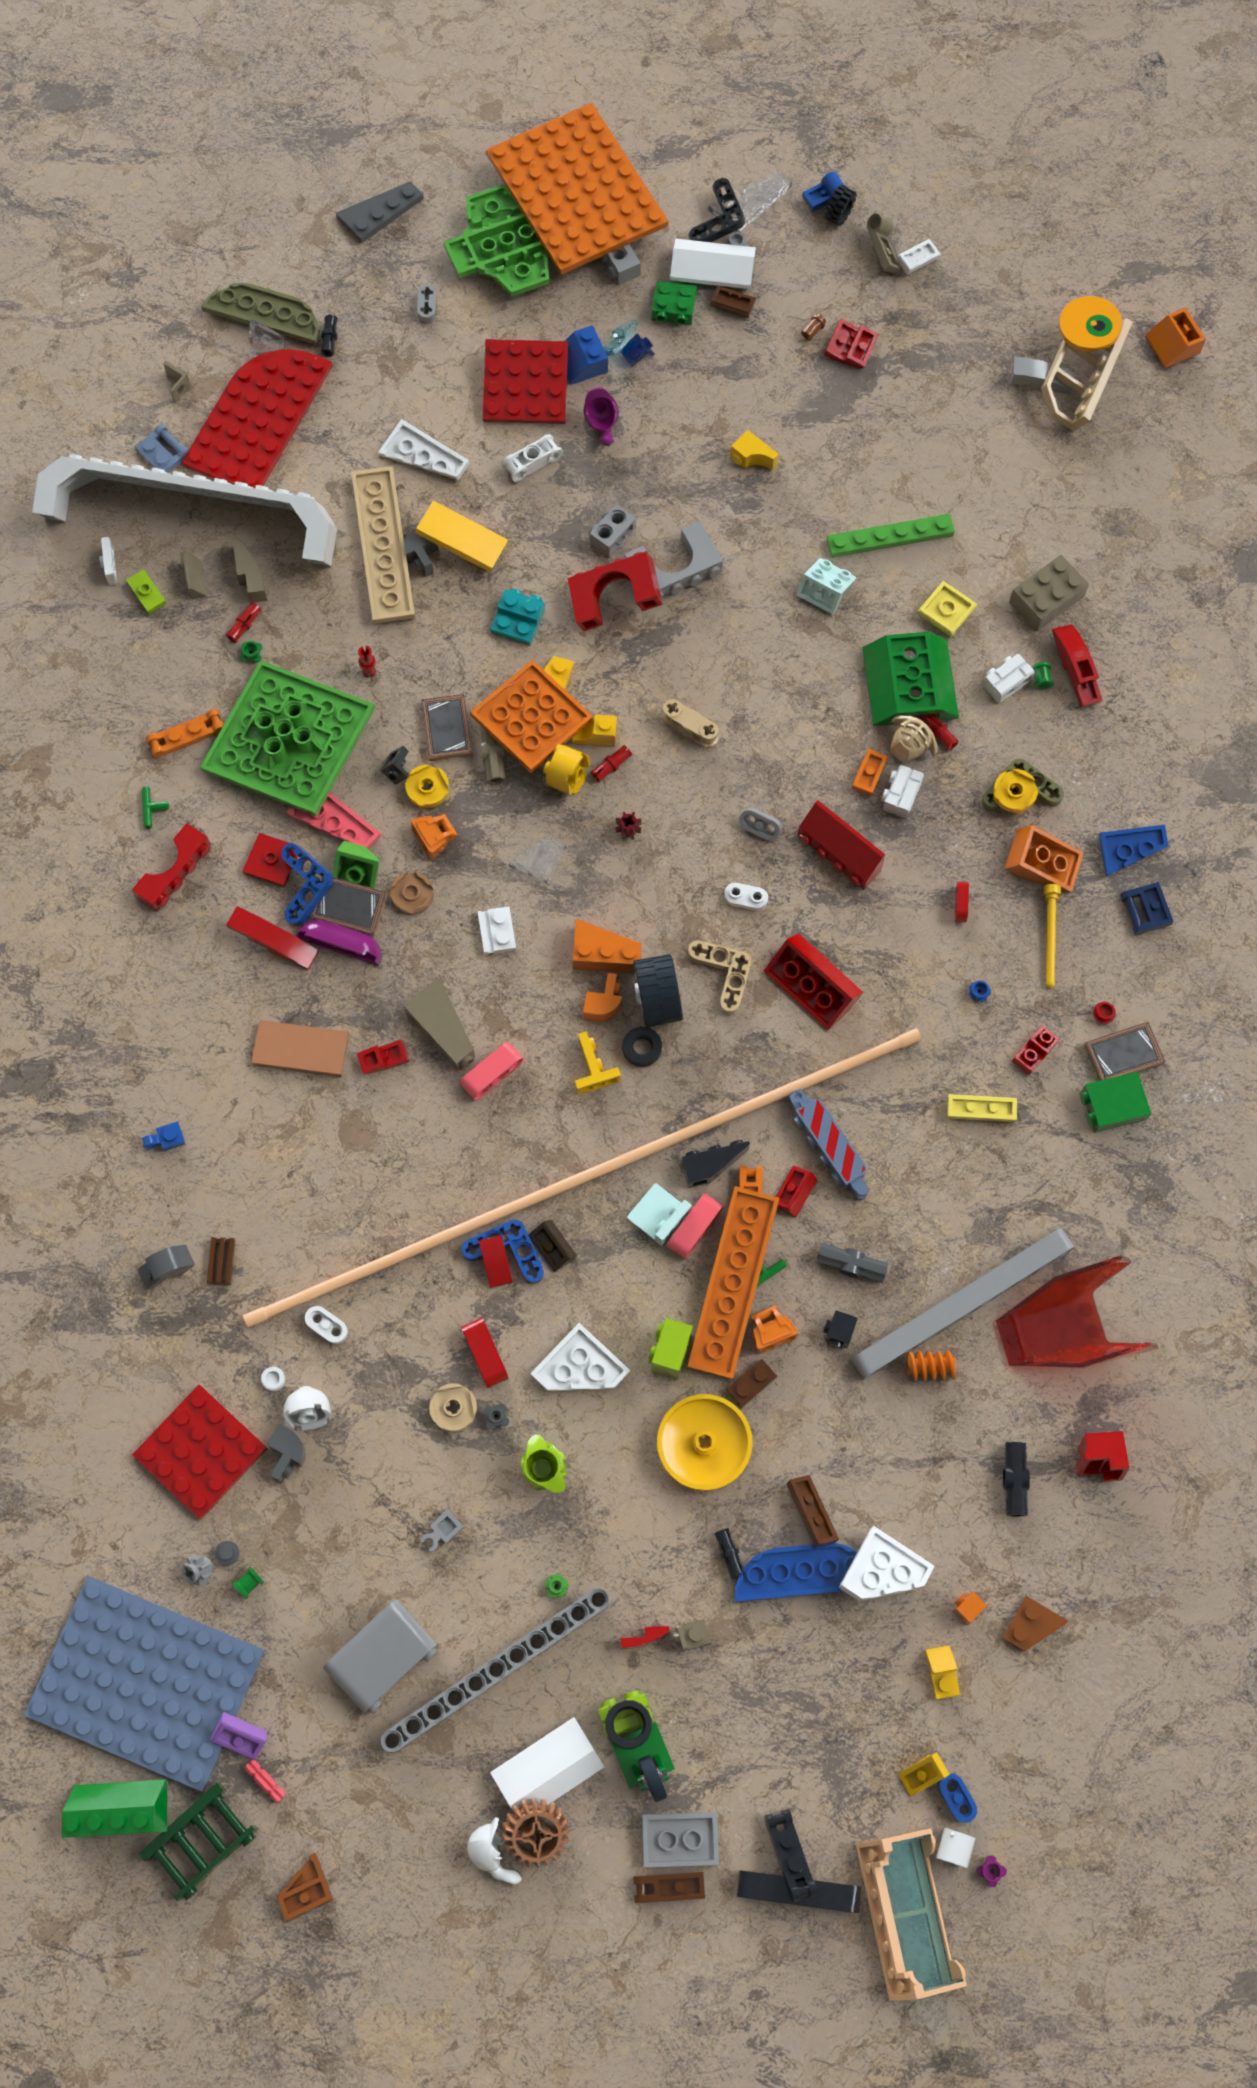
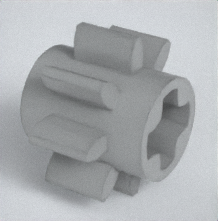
M194 1554L188 1557L187 1562L183 1564L182 1574L187 1582L192 1585L197 1583L200 1586L208 1582V1577L212 1576L213 1566L211 1561L204 1557V1555L198 1557Z

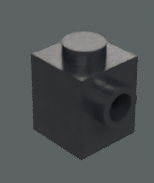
M835 1310L832 1321L827 1319L823 1333L827 1334L825 1341L829 1342V1345L836 1349L848 1348L858 1318Z

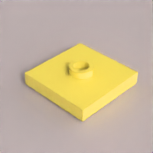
M942 581L921 606L917 614L952 638L977 608V603Z

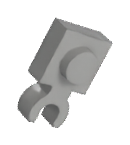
M447 1509L430 1525L434 1532L423 1535L420 1541L423 1544L426 1540L432 1539L434 1544L429 1548V1551L432 1553L437 1550L439 1541L443 1540L446 1544L449 1543L464 1529V1526Z

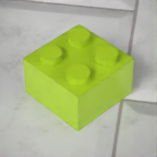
M665 1318L664 1324L659 1323L655 1336V1341L658 1344L657 1346L652 1345L648 1358V1363L652 1364L651 1371L675 1379L679 1378L692 1335V1325Z

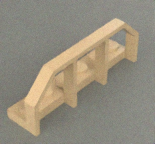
M1128 318L1122 320V328L1117 341L1109 348H1103L1104 353L1100 357L1092 352L1076 350L1063 339L1041 388L1050 417L1072 432L1090 421L1133 323ZM1067 347L1097 367L1096 371L1089 378V387H1086L1059 368ZM1054 377L1082 395L1083 401L1075 410L1074 415L1076 417L1074 420L1058 409L1051 388Z

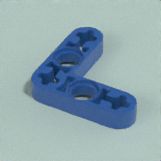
M288 843L282 848L281 856L287 864L307 881L286 908L284 916L290 924L302 925L332 886L333 875L301 846ZM291 850H294V854L300 858L296 859L291 857ZM306 861L311 862V869L308 872L303 870V865ZM316 873L323 876L325 880L323 884L318 877L314 876ZM311 891L313 899L311 902L306 903L305 895ZM295 911H297V915H298V918H297V919L295 918V915L293 914Z
M518 1220L508 1221L466 1240L462 1245L464 1258L468 1261H477L483 1258L481 1248L476 1249V1254L472 1255L471 1253H466L469 1250L468 1246L478 1247L480 1246L479 1240L487 1239L491 1235H502L504 1248L510 1246L524 1279L531 1284L539 1283L543 1279V1266L524 1225ZM512 1226H515L516 1229H521L518 1231V1236H514V1234L507 1235L508 1241L504 1242L500 1231L504 1230L505 1234L510 1233ZM521 1246L530 1248L531 1253L528 1257L522 1258L517 1254ZM531 1261L533 1268L540 1270L537 1272V1277L528 1276L527 1274L530 1273L528 1264L522 1266V1263Z

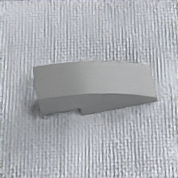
M1014 356L1011 384L1031 385L1030 390H1041L1052 363ZM1059 366L1060 369L1073 377L1072 372ZM1054 377L1051 383L1052 391L1072 392V388Z

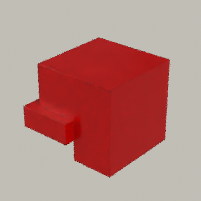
M1123 1431L1085 1433L1079 1445L1080 1460L1076 1466L1077 1476L1098 1475L1102 1473L1103 1482L1122 1481L1130 1468Z

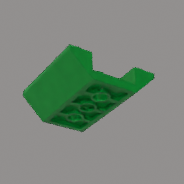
M929 631L885 635L862 647L873 726L894 725L891 722L892 719L900 715L936 714L939 720L959 719L947 639ZM912 651L915 657L907 658L904 652ZM918 690L921 696L913 697L910 695V691Z

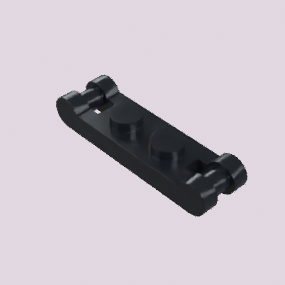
M782 1810L781 1814L773 1815L772 1813L765 1815L766 1827L792 1902L800 1901L801 1897L817 1896V1887L811 1876L790 1810ZM784 1824L785 1830L778 1832L776 1826ZM803 1881V1886L798 1887L796 1885V1882Z

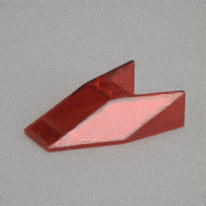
M1119 1255L1055 1276L997 1319L996 1323L1009 1366L1085 1368L1159 1349L1157 1344L1151 1342H1109L1103 1329L1093 1294L1096 1289L1131 1264L1130 1258Z

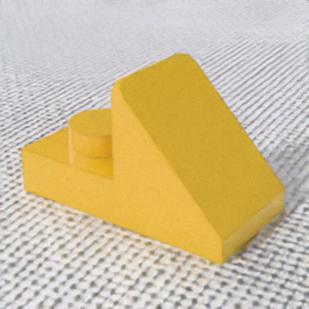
M950 1646L925 1650L935 1700L959 1696L960 1690L955 1671L957 1665Z
M936 1752L916 1762L898 1775L910 1796H913L950 1774Z

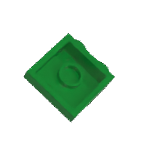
M657 281L651 310V320L677 323L679 325H692L697 286Z

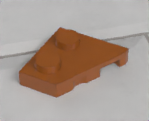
M1025 1596L1002 1639L1025 1652L1064 1626L1068 1620L1030 1597Z
M316 1853L311 1854L304 1867L293 1876L290 1884L284 1887L277 1896L286 1922L334 1900Z

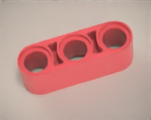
M506 1042L467 1073L459 1084L476 1101L514 1071L523 1062L524 1058L509 1042Z
M704 1193L671 1236L666 1246L686 1259L720 1215L724 1206Z

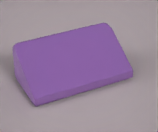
M223 1712L210 1741L255 1760L266 1742L267 1731Z

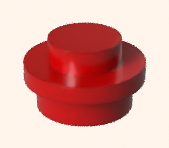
M1100 1002L1094 1007L1093 1016L1097 1022L1108 1024L1114 1020L1116 1010L1112 1004Z

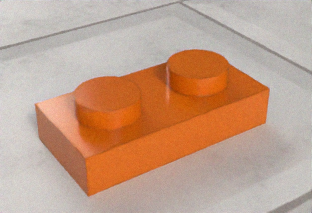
M868 749L851 789L872 796L888 756Z

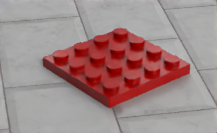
M485 339L483 421L565 424L568 341Z
M199 1384L132 1456L202 1520L268 1448Z

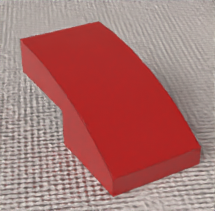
M401 1039L382 1047L376 1045L357 1053L364 1075L410 1062L404 1041Z
M502 1235L479 1240L490 1288L513 1283Z
M669 1626L645 1627V1637L621 1638V1650L653 1643L669 1633Z

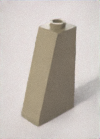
M437 978L405 1004L404 1009L411 1020L451 1064L459 1070L462 1067H468L473 1062L475 1053L441 980Z

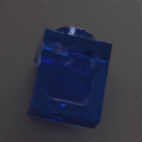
M638 333L619 349L632 367L647 354L655 355L651 349L654 346L646 336L642 338Z

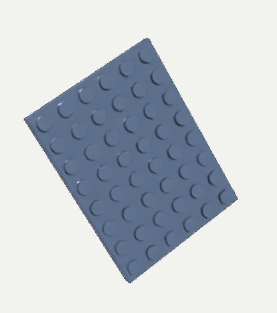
M87 1576L24 1716L204 1792L223 1750V1746L210 1741L223 1712L237 1717L266 1650Z

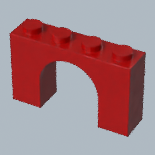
M647 551L637 552L633 556L624 559H616L613 563L599 565L592 570L579 572L567 578L576 624L583 631L603 625L599 606L600 595L607 585L616 580L631 581L635 602L642 611L663 605L654 561Z

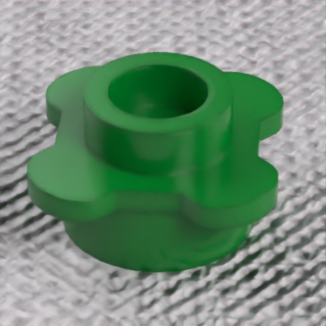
M247 641L241 645L242 654L240 659L242 661L252 660L257 663L261 660L260 651L263 649L261 643Z

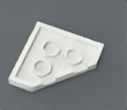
M578 1323L530 1374L547 1391L615 1389L630 1373V1370L587 1329Z
M873 1526L870 1528L839 1588L858 1601L916 1590L925 1586L934 1565Z

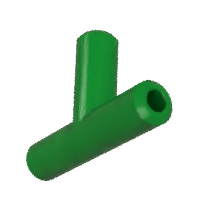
M144 786L141 788L143 826L145 829H151L152 811L169 810V802L151 803L150 788Z
M781 1259L769 1268L762 1264L757 1286L787 1266L785 1261Z

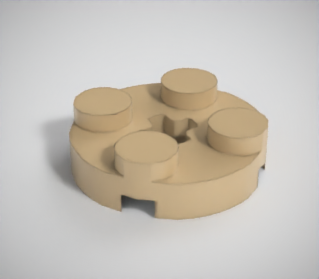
M456 1383L446 1384L440 1387L431 1399L429 1405L430 1415L440 1429L448 1432L462 1431L474 1422L477 1414V1402L473 1393L462 1385ZM452 1401L456 1405H460V1409L455 1414L447 1411V1407L451 1405L450 1402Z

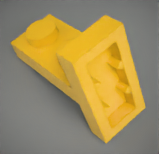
M587 1031L579 1033L578 1041L590 1076L575 1080L577 1094L581 1095L621 1082V1074L618 1067L604 1071L601 1059H596L594 1051L597 1049L593 1037L589 1038Z

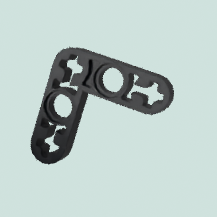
M720 178L713 183V191L723 213L693 227L689 232L690 240L713 242L744 226V214L728 179ZM724 187L727 194L723 195L720 188ZM727 201H734L732 206L724 207ZM735 213L738 220L734 221L731 214ZM715 225H722L719 231H712Z

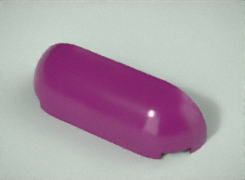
M310 920L303 924L296 934V937L304 942L379 966L381 961V948L373 937L325 920Z

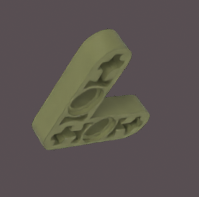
M1023 759L1013 760L1003 771L1007 773L1015 768L1022 767V770L1028 772L1033 778L1039 779L1042 785L1038 787L1037 798L1048 806H1058L1064 797V791L1058 784ZM995 782L988 788L982 798V805L988 811H996L1000 808L997 803L988 802L989 798L992 799L994 796L993 787ZM1045 785H1047V790L1045 789L1044 793H1042ZM1017 787L1014 789L1010 788V791L1013 793ZM1057 793V796L1053 799L1049 797L1050 794Z

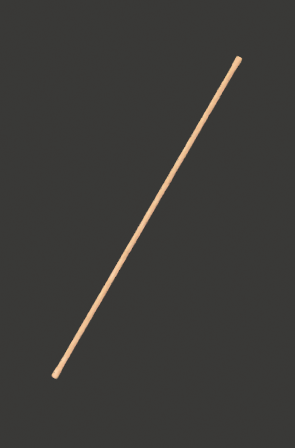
M917 1028L912 1029L890 1041L266 1307L243 1315L244 1321L248 1328L272 1316L785 1098L799 1089L804 1090L885 1054L921 1041V1035Z

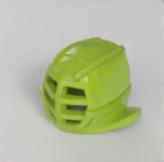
M532 1436L528 1441L526 1453L521 1457L523 1478L536 1490L547 1489L553 1493L563 1492L566 1488L564 1477L567 1475L564 1453L556 1449L551 1442L546 1443L542 1436Z

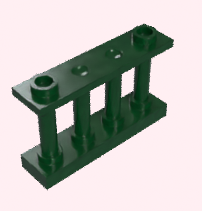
M216 1783L167 1827V1832H162L139 1853L144 1861L153 1859L155 1862L157 1860L181 1891L174 1896L177 1901L183 1898L186 1901L198 1891L196 1886L238 1847L241 1845L246 1847L256 1838L254 1834L258 1830L256 1825L246 1829L223 1801V1794L227 1790L221 1783ZM209 1806L215 1807L239 1836L229 1847L225 1845L204 1819L205 1815L203 1812ZM190 1824L196 1825L220 1854L209 1865L184 1836L186 1834L184 1829ZM171 1841L180 1846L200 1871L189 1883L165 1854L166 1850L164 1847Z

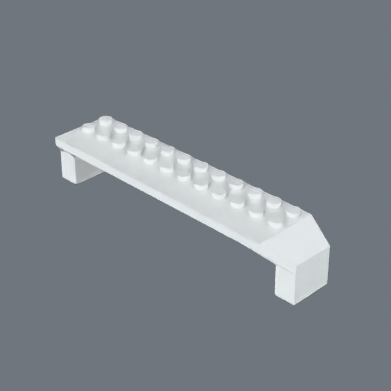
M69 454V457L61 456L37 476L32 513L45 519L66 522L70 492L99 478L292 510L297 513L307 527L302 558L312 564L330 567L332 565L337 528L325 508L307 493L298 492L297 495H294L284 489H277L276 492H273L265 486L256 485V488H253L242 482H235V485L227 483V480L214 478L213 482L204 476L193 475V478L185 476V473L173 471L171 475L163 469L152 468V471L144 469L143 466L131 464V468L121 462L111 461L109 464L103 462L102 459L92 457L88 461L83 459L82 456Z

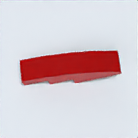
M236 906L226 924L227 928L267 948L270 953L306 970L310 969L319 952L318 949L291 933Z

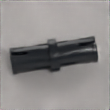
M328 314L324 317V330L321 332V338L323 339L321 354L325 357H332L334 355L335 341L338 337L336 332L338 318L335 315Z
M729 1528L715 1532L714 1534L722 1552L720 1556L725 1560L731 1579L738 1578L742 1575V1572L743 1575L746 1574L738 1555L740 1553L739 1549L735 1547Z

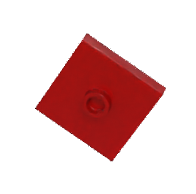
M259 833L243 868V874L285 887L293 868L283 860L281 851L289 842ZM291 850V857L297 859L298 856L294 854V850Z

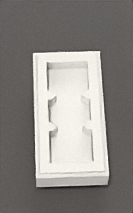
M928 239L899 254L896 260L908 275L939 259L941 254L931 240Z
M109 537L101 538L103 555L99 556L102 569L104 568L108 584L116 585L114 547Z

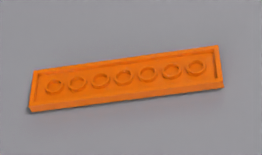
M734 1186L691 1350L688 1368L733 1379L779 1202L778 1197Z

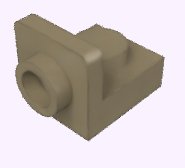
M704 1619L676 1626L677 1632L673 1633L676 1647L681 1646L683 1652L711 1644Z

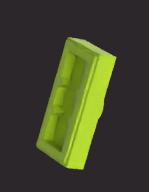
M144 569L126 579L127 584L148 615L167 604Z

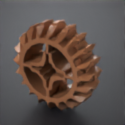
M533 1797L529 1805L523 1800V1807L520 1809L514 1805L513 1810L515 1814L507 1813L509 1822H503V1829L506 1830L502 1832V1839L506 1840L503 1843L504 1848L510 1849L508 1852L511 1858L516 1856L518 1864L525 1860L526 1867L529 1868L531 1863L535 1862V1866L539 1868L540 1862L544 1861L549 1866V1858L552 1857L557 1860V1851L564 1852L563 1844L569 1841L568 1836H566L570 1832L569 1826H566L568 1823L567 1817L562 1816L563 1811L561 1808L555 1809L556 1805L554 1802L547 1805L544 1798L537 1804L536 1798ZM539 1816L550 1819L555 1825L540 1822ZM530 1818L526 1825L520 1826L522 1822ZM535 1824L539 1830L536 1835V1841L534 1839ZM517 1840L529 1842L532 1844L533 1849L523 1847ZM551 1840L547 1845L542 1847V1844L545 1841Z

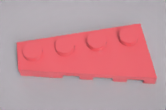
M331 793L326 798L317 817L293 807L286 811L288 816L342 841L365 846L368 850L381 837L380 832Z

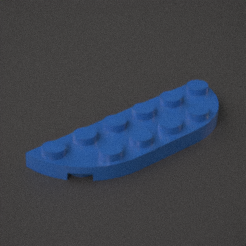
M837 1543L815 1548L814 1544L773 1548L761 1552L743 1568L746 1574L743 1575L742 1572V1575L738 1577L734 1594L735 1602L844 1592L839 1586L858 1552L851 1547Z

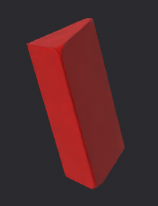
M793 1165L776 1195L779 1198L777 1208L793 1217H797L817 1182L815 1175L811 1171Z

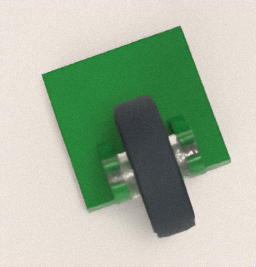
M652 1723V1730L648 1739L641 1746L634 1749L620 1748L611 1741L629 1789L638 1785L642 1792L649 1789L655 1802L667 1798L663 1783L669 1780L667 1772L674 1770L675 1767L657 1723ZM643 1727L620 1738L625 1740L637 1738L641 1734Z

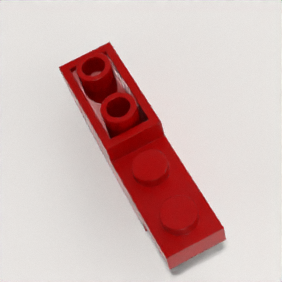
M1073 624L1052 629L1063 668L1069 671L1080 708L1102 702L1103 700L1096 681L1099 679V675L1089 650Z

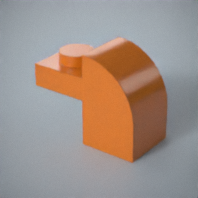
M608 973L604 994L586 991L583 1009L584 1020L603 1022L612 1019L618 1014L622 1006V996H619L620 982H617V974Z

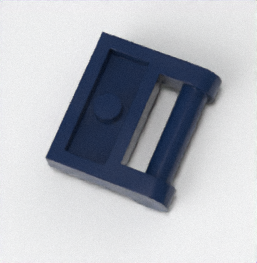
M1159 882L1127 890L1120 894L1121 900L1125 902L1134 925V935H1141L1145 932L1173 924L1174 921ZM1139 897L1148 921L1147 923L1142 924L1133 898Z

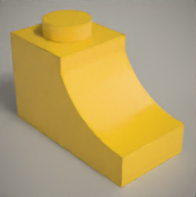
M747 430L731 445L730 457L735 464L741 465L745 469L749 466L760 465L773 470L778 465L779 454Z
M595 714L592 721L572 737V744L615 747L617 716Z

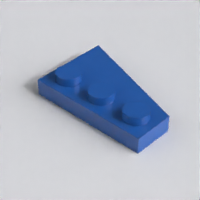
M1165 824L1101 832L1099 834L1105 877L1167 848L1169 845Z

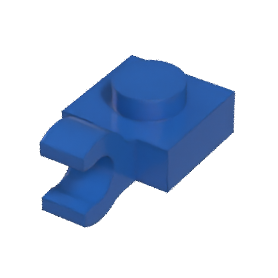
M178 1121L156 1128L157 1135L142 1137L146 1150L162 1146L163 1151L185 1145Z

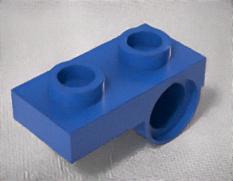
M835 171L829 172L822 178L820 184L804 191L802 198L813 212L829 204L828 202L831 200L835 190L841 184L844 185V183Z

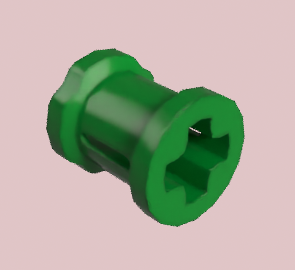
M1039 662L1032 666L1035 672V689L1045 690L1054 685L1050 677L1051 664L1049 662Z
M251 1567L247 1568L248 1572L237 1582H232V1585L245 1599L249 1597L248 1594L255 1587L264 1583L262 1578Z

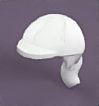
M495 1817L492 1823L480 1826L471 1834L467 1845L468 1856L477 1868L488 1871L496 1880L515 1885L522 1880L519 1873L514 1870L504 1869L500 1865L502 1857H500V1852L496 1845H503V1842H500L502 1838L495 1832L499 1818Z

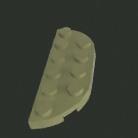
M249 283L229 284L230 287L220 291L217 289L212 292L201 305L202 311L313 345H317L319 327L312 309L302 300L287 294Z

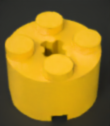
M558 744L554 750L551 762L548 761L543 769V773L546 774V784L568 795L576 794L587 777L584 770L585 766L588 768L590 766L589 755Z

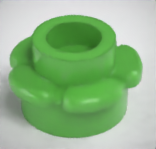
M554 1574L550 1579L546 1580L545 1589H547L549 1597L562 1598L566 1595V1589L569 1587L566 1578H562L560 1574ZM555 1584L559 1585L558 1589L554 1588Z

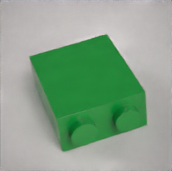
M1138 1072L1087 1083L1081 1090L1082 1092H1080L1081 1102L1083 1105H1086L1088 1110V1124L1090 1127L1093 1126L1095 1133L1146 1121L1151 1115Z

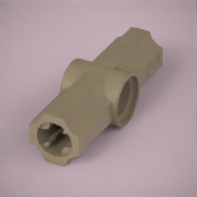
M480 726L482 737L481 750L483 763H485L487 783L501 785L503 782H506L503 747Z

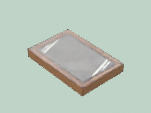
M464 694L421 699L429 760L473 755Z
M333 877L332 886L313 910L311 917L376 935L387 892Z
M1149 1022L1087 1041L1084 1044L1099 1081L1133 1072L1139 1073L1163 1065L1166 1062Z

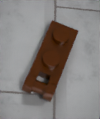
M703 1872L633 1877V1883L636 1885L637 1895H634L635 1903L705 1899ZM654 1883V1894H647L646 1884Z

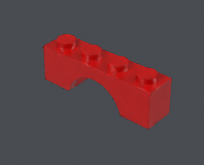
M188 823L183 826L173 839L178 849L175 864L161 874L145 873L132 889L134 896L139 901L156 912L160 907L163 908L168 903L169 896L174 890L177 891L181 887L186 875L191 874L195 870L199 859L205 857L210 850L211 844L208 837Z

